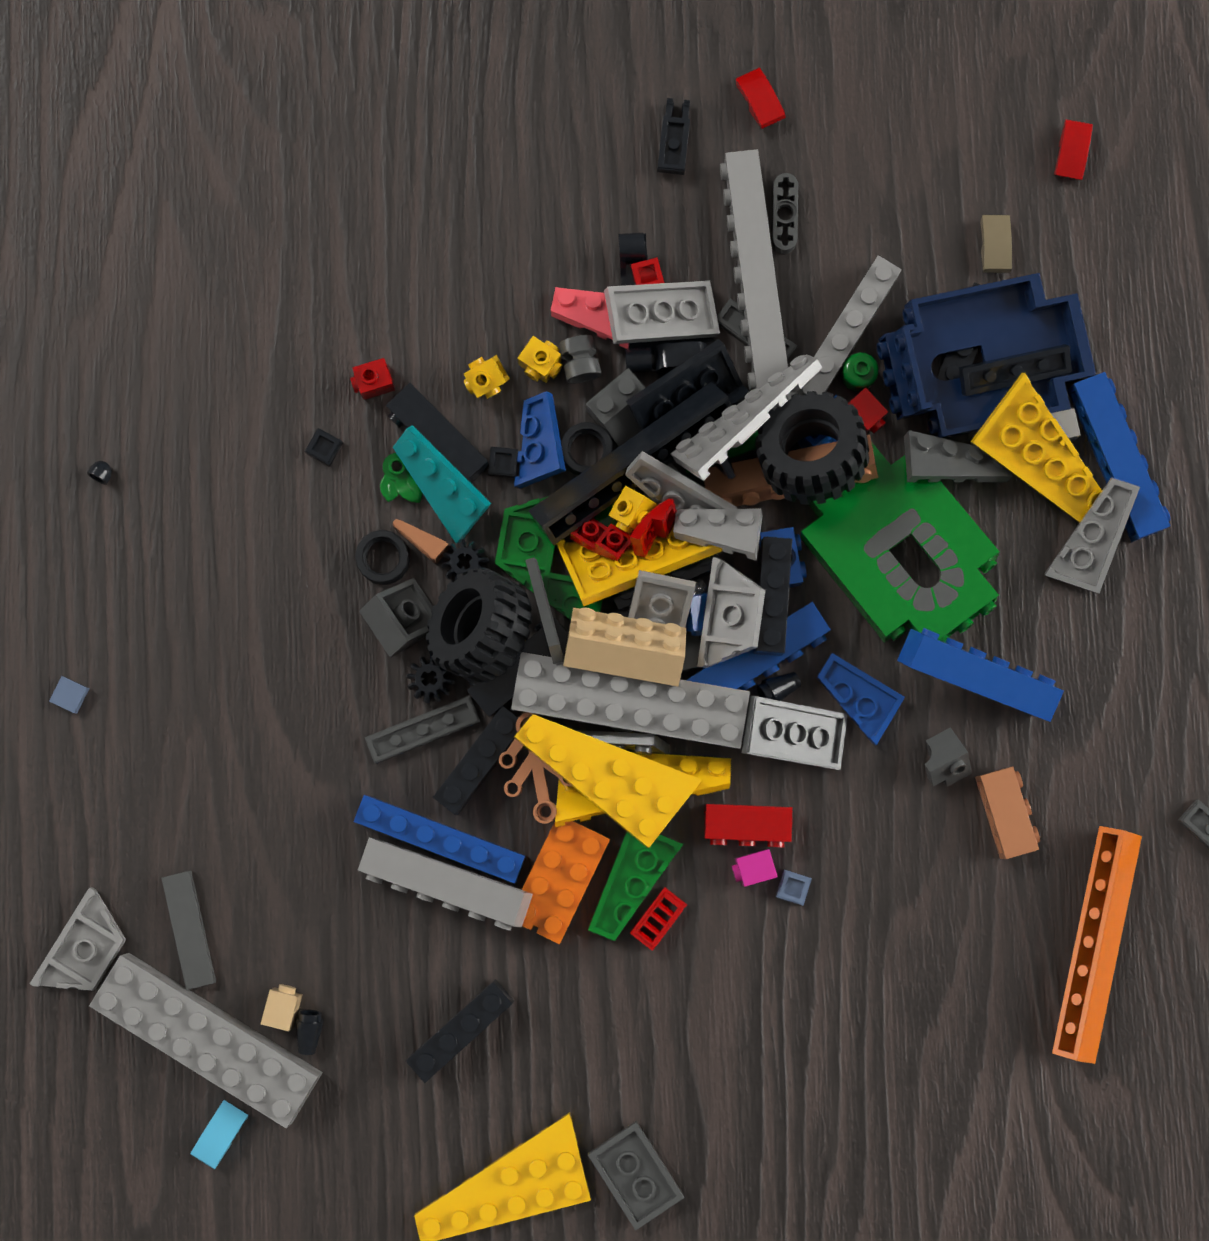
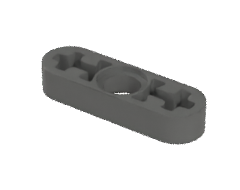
M782 173L776 177L772 191V247L780 254H788L794 250L798 239V181L794 175ZM783 182H788V187L792 188H789L787 199L782 200L783 188L781 186ZM782 207H787L792 211L793 216L789 220H782L779 218L777 211ZM788 227L787 239L792 241H789L787 246H784L779 239H781L783 228Z

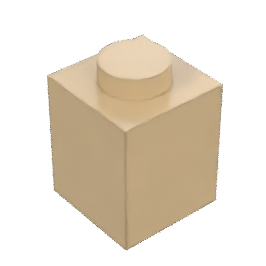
M279 984V988L270 989L261 1024L288 1032L292 1030L303 994L295 993V987Z

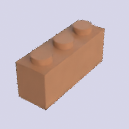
M1007 767L976 776V783L1000 859H1009L1039 850L1037 843L1040 842V836L1037 828L1032 826L1029 815L1032 814L1028 800L1026 798L1023 799L1020 788L1023 787V781L1020 773L1015 771L1014 767Z

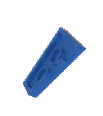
M546 391L524 400L520 434L523 435L522 450L518 451L517 462L520 463L519 476L515 477L514 487L520 489L566 471L553 394Z
M833 653L830 654L817 676V679L873 745L876 746L905 697Z

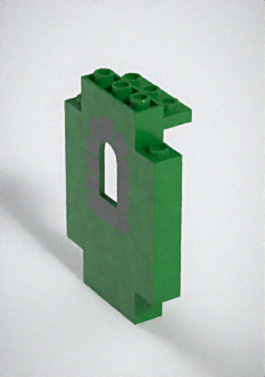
M872 443L878 478L871 479L865 483L855 482L856 486L851 491H843L842 497L836 500L832 497L826 499V503L817 504V501H811L809 506L819 519L801 531V540L884 643L890 638L893 641L900 638L907 631L905 629L906 626L918 632H922L923 628L940 634L938 639L945 642L947 637L949 638L958 631L962 634L974 624L972 620L979 614L984 617L997 607L995 602L999 594L980 571L985 574L997 564L995 560L1000 551L941 481L928 482L927 479H918L917 482H907L905 455L890 465ZM910 535L940 570V581L931 588H924L916 584L889 551Z

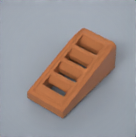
M398 519L393 521L395 530L434 564H437L442 559L444 552L449 551L450 546L446 541Z

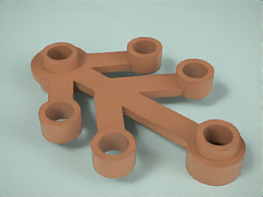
M523 713L516 722L517 732L532 714L541 716L535 713ZM514 739L507 751L499 756V764L505 769L513 768L517 764V754L523 748V745L516 739ZM529 751L528 756L512 780L505 783L504 792L509 797L519 796L523 789V783L532 771L538 803L533 809V816L539 823L547 824L555 820L557 808L549 798L544 768L557 776L564 786L569 787L572 785L567 783L560 775ZM507 754L513 758V762L509 766L505 765L503 761L504 756ZM511 783H515L518 786V791L515 794L509 792L508 788ZM544 806H548L551 809L549 817L542 815V808Z

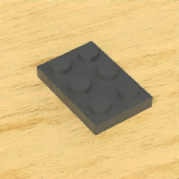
M637 1121L588 1153L590 1160L635 1231L684 1198L682 1191Z

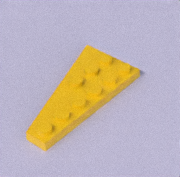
M1021 373L970 442L1080 523L1102 490L1093 478L1089 468L1085 466L1079 457V453L1057 420L1053 418L1045 406L1041 396L1037 394L1031 385L1027 375Z
M673 529L667 539L656 537L645 558L634 555L632 544L622 557L616 561L594 553L576 542L566 543L564 539L557 543L558 550L583 607L634 587L639 570L664 575L723 551L722 548L708 545L704 547L675 539Z
M534 714L529 717L514 736L518 742L647 848L652 845L702 781L694 776Z
M654 753L651 755L637 754L701 779L702 781L692 793L696 796L730 788L731 758ZM559 779L555 827L564 826L565 822L578 819L582 822L591 820L592 816L605 814L573 786H564Z
M570 1112L528 1141L520 1144L485 1167L473 1177L468 1178L447 1194L442 1195L415 1213L414 1217L420 1241H438L591 1201Z

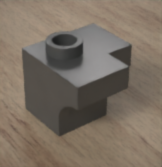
M951 727L926 740L930 759L925 763L927 778L933 786L944 782L948 787L972 774L968 751Z

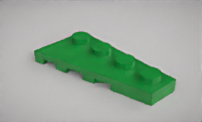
M626 832L588 930L615 941L683 844L659 835L652 845L647 848L629 832Z

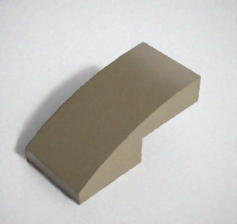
M982 215L980 224L983 241L981 248L983 272L1011 273L1012 236L1010 215Z

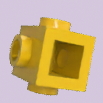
M532 336L517 358L519 366L525 369L524 373L536 382L540 379L547 383L550 377L554 379L563 366L561 364V354L559 353L560 349L552 342L546 340L544 343L535 336Z
M497 355L484 361L483 357L478 358L468 364L470 370L464 373L466 378L464 379V384L470 394H475L477 398L484 394L487 399L501 391L499 386L510 380Z
M625 486L608 516L618 521L616 527L631 534L632 530L658 504Z

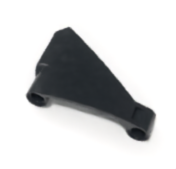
M646 233L619 234L621 286L635 285L631 264L648 260ZM712 337L629 343V348H625L626 369L629 368L632 373L656 372L664 376L715 342Z

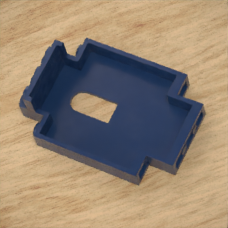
M1040 273L912 299L904 305L903 320L905 326H902L896 332L884 334L878 339L879 343H877L878 356L880 360L883 359L885 366L883 371L884 383L886 387L890 388L891 392L889 405L892 414H896L897 420L929 414L930 418L927 420L929 432L940 438H949L979 431L1011 388L1006 387L964 396L962 395L960 378L943 381L934 376L931 364L933 359L940 354L980 346L983 362L1058 345H1069L1072 373L1030 382L1037 394L1045 402L1044 404L1050 413L1071 409L1065 384L1082 381L1096 375L1078 293L1046 300Z

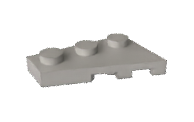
M677 509L673 528L675 539L704 547L708 545L722 548L723 552L733 554L734 551L746 554L748 559L757 560L763 517L762 510Z

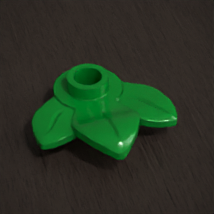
M397 453L388 455L382 465L385 475L380 482V491L387 502H390L399 494L407 501L419 503L422 498V491ZM399 462L402 465V469L398 472L394 471L391 467L392 463Z

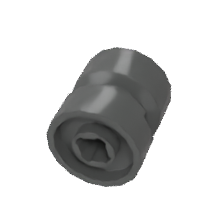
M579 335L567 338L559 343L562 360L567 362L564 365L567 383L589 382L602 375L599 360L594 357L597 353L594 336Z

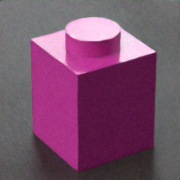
M770 849L734 858L736 865H732V871L736 882L741 881L744 887L778 877Z

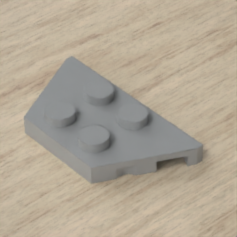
M715 557L712 559L697 667L708 668L757 648L764 605L765 589L722 559Z
M90 887L36 972L30 985L96 990L125 943L126 938L95 888Z

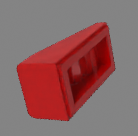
M664 887L632 928L630 934L653 951L687 904ZM664 897L677 907L674 912L661 902ZM657 907L670 916L667 921L654 911ZM650 916L663 925L660 930L647 921ZM643 925L656 935L653 940L640 930Z

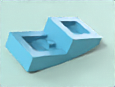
M223 1100L190 1155L215 1170L247 1120L248 1115Z

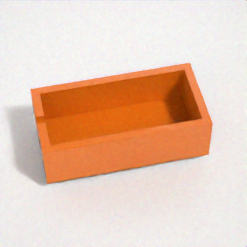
M574 821L565 822L564 826L555 827L554 822L522 890L533 894L522 926L529 930L536 926L538 927L537 934L560 944L610 839Z

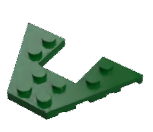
M547 497L505 508L495 565L534 593L525 560L535 557L551 607L570 621L573 608H590L595 612L601 613L603 599L583 607L571 577L551 573L556 544L553 546L539 529L528 511ZM614 503L593 518L607 527L610 524L616 526V520L608 516Z

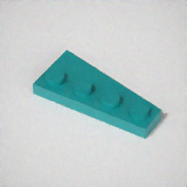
M410 426L395 443L393 449L457 544L467 535L491 503L414 426Z

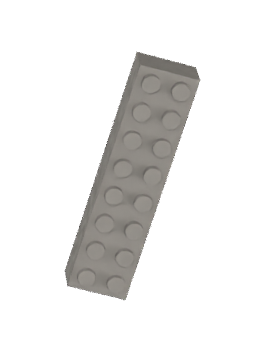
M524 652L520 655L512 710L741 749L750 691L681 679L679 686H672L563 666L564 659L563 662L553 664L552 657Z
M130 953L119 956L89 1005L94 1010L286 1129L295 1120L323 1073L194 992L186 990L181 984Z

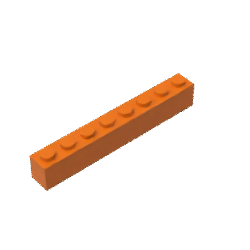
M1099 826L1052 1054L1075 1061L1096 1063L1142 839L1140 835L1125 830Z

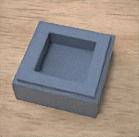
M61 676L49 702L77 714L90 688Z
M783 870L775 897L804 906L812 878Z

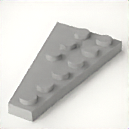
M807 354L796 357L791 361L790 367L783 372H777L770 376L767 380L768 383L760 389L751 390L738 405L726 408L722 412V416L716 421L704 424L699 429L698 434L691 439L687 438L681 441L676 446V450L670 453L676 463L704 481L710 475L707 469L715 463L722 464L728 458L727 451L731 447L734 448L742 445L770 418L768 412L773 407H782L788 401L786 397L790 391L801 389L822 369L818 359Z

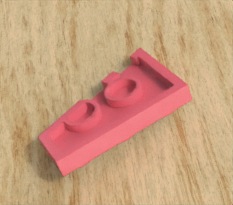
M555 287L551 306L552 317L579 329L586 328L597 333L598 337L605 340L607 338L613 340L604 293ZM622 343L619 346L628 349L629 343Z

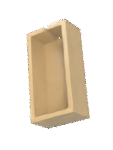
M573 608L563 666L679 686L685 660L686 628L674 623H656L646 618L634 619L623 617L618 613L606 614L595 612L590 608Z

